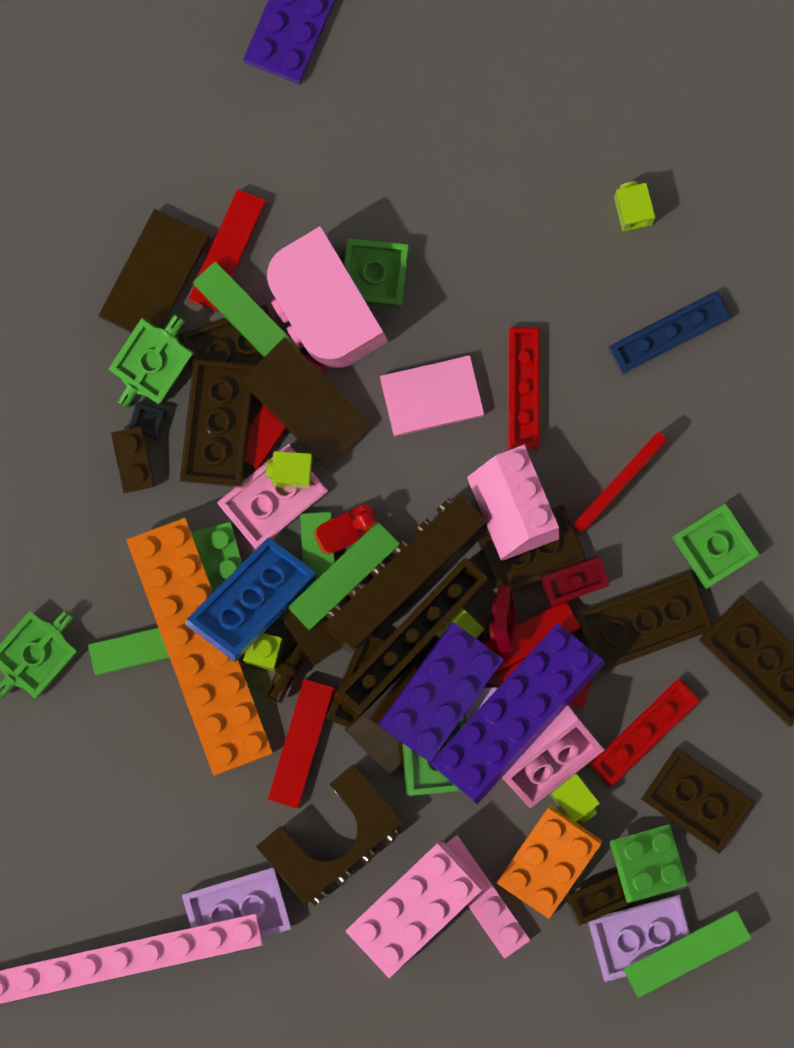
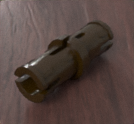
M294 639L282 662L277 663L275 667L277 671L264 693L266 697L282 704L293 680L298 679L300 675L298 671L306 658V655Z

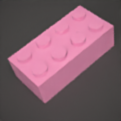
M441 839L345 932L382 972L390 978L476 897L485 885Z

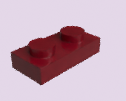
M599 555L540 575L548 603L551 607L610 586Z
M511 585L498 586L497 599L492 601V611L495 620L490 622L489 631L491 640H496L499 653L512 652L517 607Z

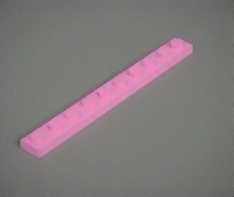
M257 913L0 970V1004L262 946L264 944Z

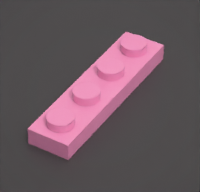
M457 835L448 841L446 845L485 885L483 890L467 906L505 959L528 943L530 939Z

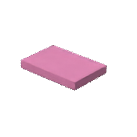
M470 355L380 376L394 437L484 416Z
M289 444L279 451L296 453ZM266 462L243 481L242 488H234L219 500L217 504L256 550L268 537L270 539L274 538L296 520L300 514H303L329 493L312 471L310 490L273 487L271 478H266Z

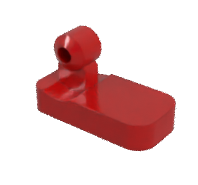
M363 504L317 526L314 530V537L320 550L324 554L330 555L356 543L377 521L370 506Z

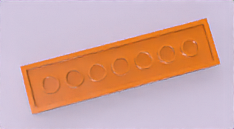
M186 518L126 539L213 776L273 754L239 660L236 662L232 661L186 625L187 618L213 593Z

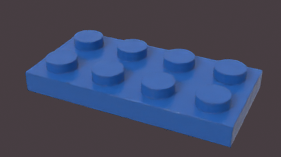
M268 537L187 618L186 625L232 661L236 662L316 580L317 573Z

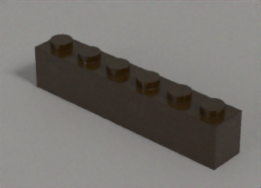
M461 494L454 501L450 497L447 498L436 509L440 514L432 522L428 518L425 519L414 530L418 535L410 543L406 539L403 540L392 551L396 556L388 564L384 560L381 561L370 572L373 578L366 585L359 582L348 593L351 599L343 607L338 603L325 615L329 620L324 625V628L349 654L487 522Z
M465 557L335 693L334 699L357 720L435 638L436 634L484 586L488 578Z

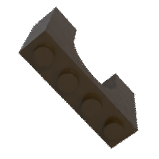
M354 764L329 784L352 811L357 823L356 840L352 848L344 856L327 862L314 860L299 848L282 826H279L256 846L304 905H307L309 902H312L314 906L317 905L329 894L326 888L336 881L340 885L353 874L350 867L360 860L362 864H365L378 853L374 848L383 839L388 844L402 832L398 827L403 823Z

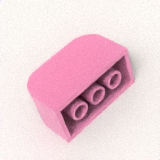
M321 226L282 248L274 255L267 270L268 285L276 298L271 303L284 323L290 322L291 326L286 329L295 344L300 349L305 347L315 361L327 368H344L388 343L384 332Z

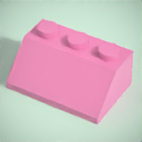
M525 445L495 455L467 477L482 516L487 521L486 526L501 561L559 539V526Z
M567 705L502 778L531 809L602 753L604 749L570 706Z

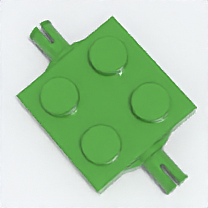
M174 314L165 329L155 326L145 318H141L108 369L120 377L127 386L117 400L119 404L123 403L122 406L129 408L137 394L145 395L157 404L163 402L194 355V352L181 344L175 336L183 323H185V320L180 318V316Z
M64 610L52 625L42 621L32 611H29L0 644V669L5 676L0 683V698L2 700L14 685L23 688L32 697L38 699L78 653L77 650L66 642L61 633L73 620Z

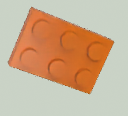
M549 805L498 879L497 884L550 919L603 840Z

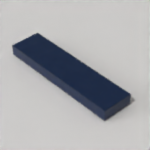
M718 291L612 344L608 349L620 372L624 375L729 321L732 317Z

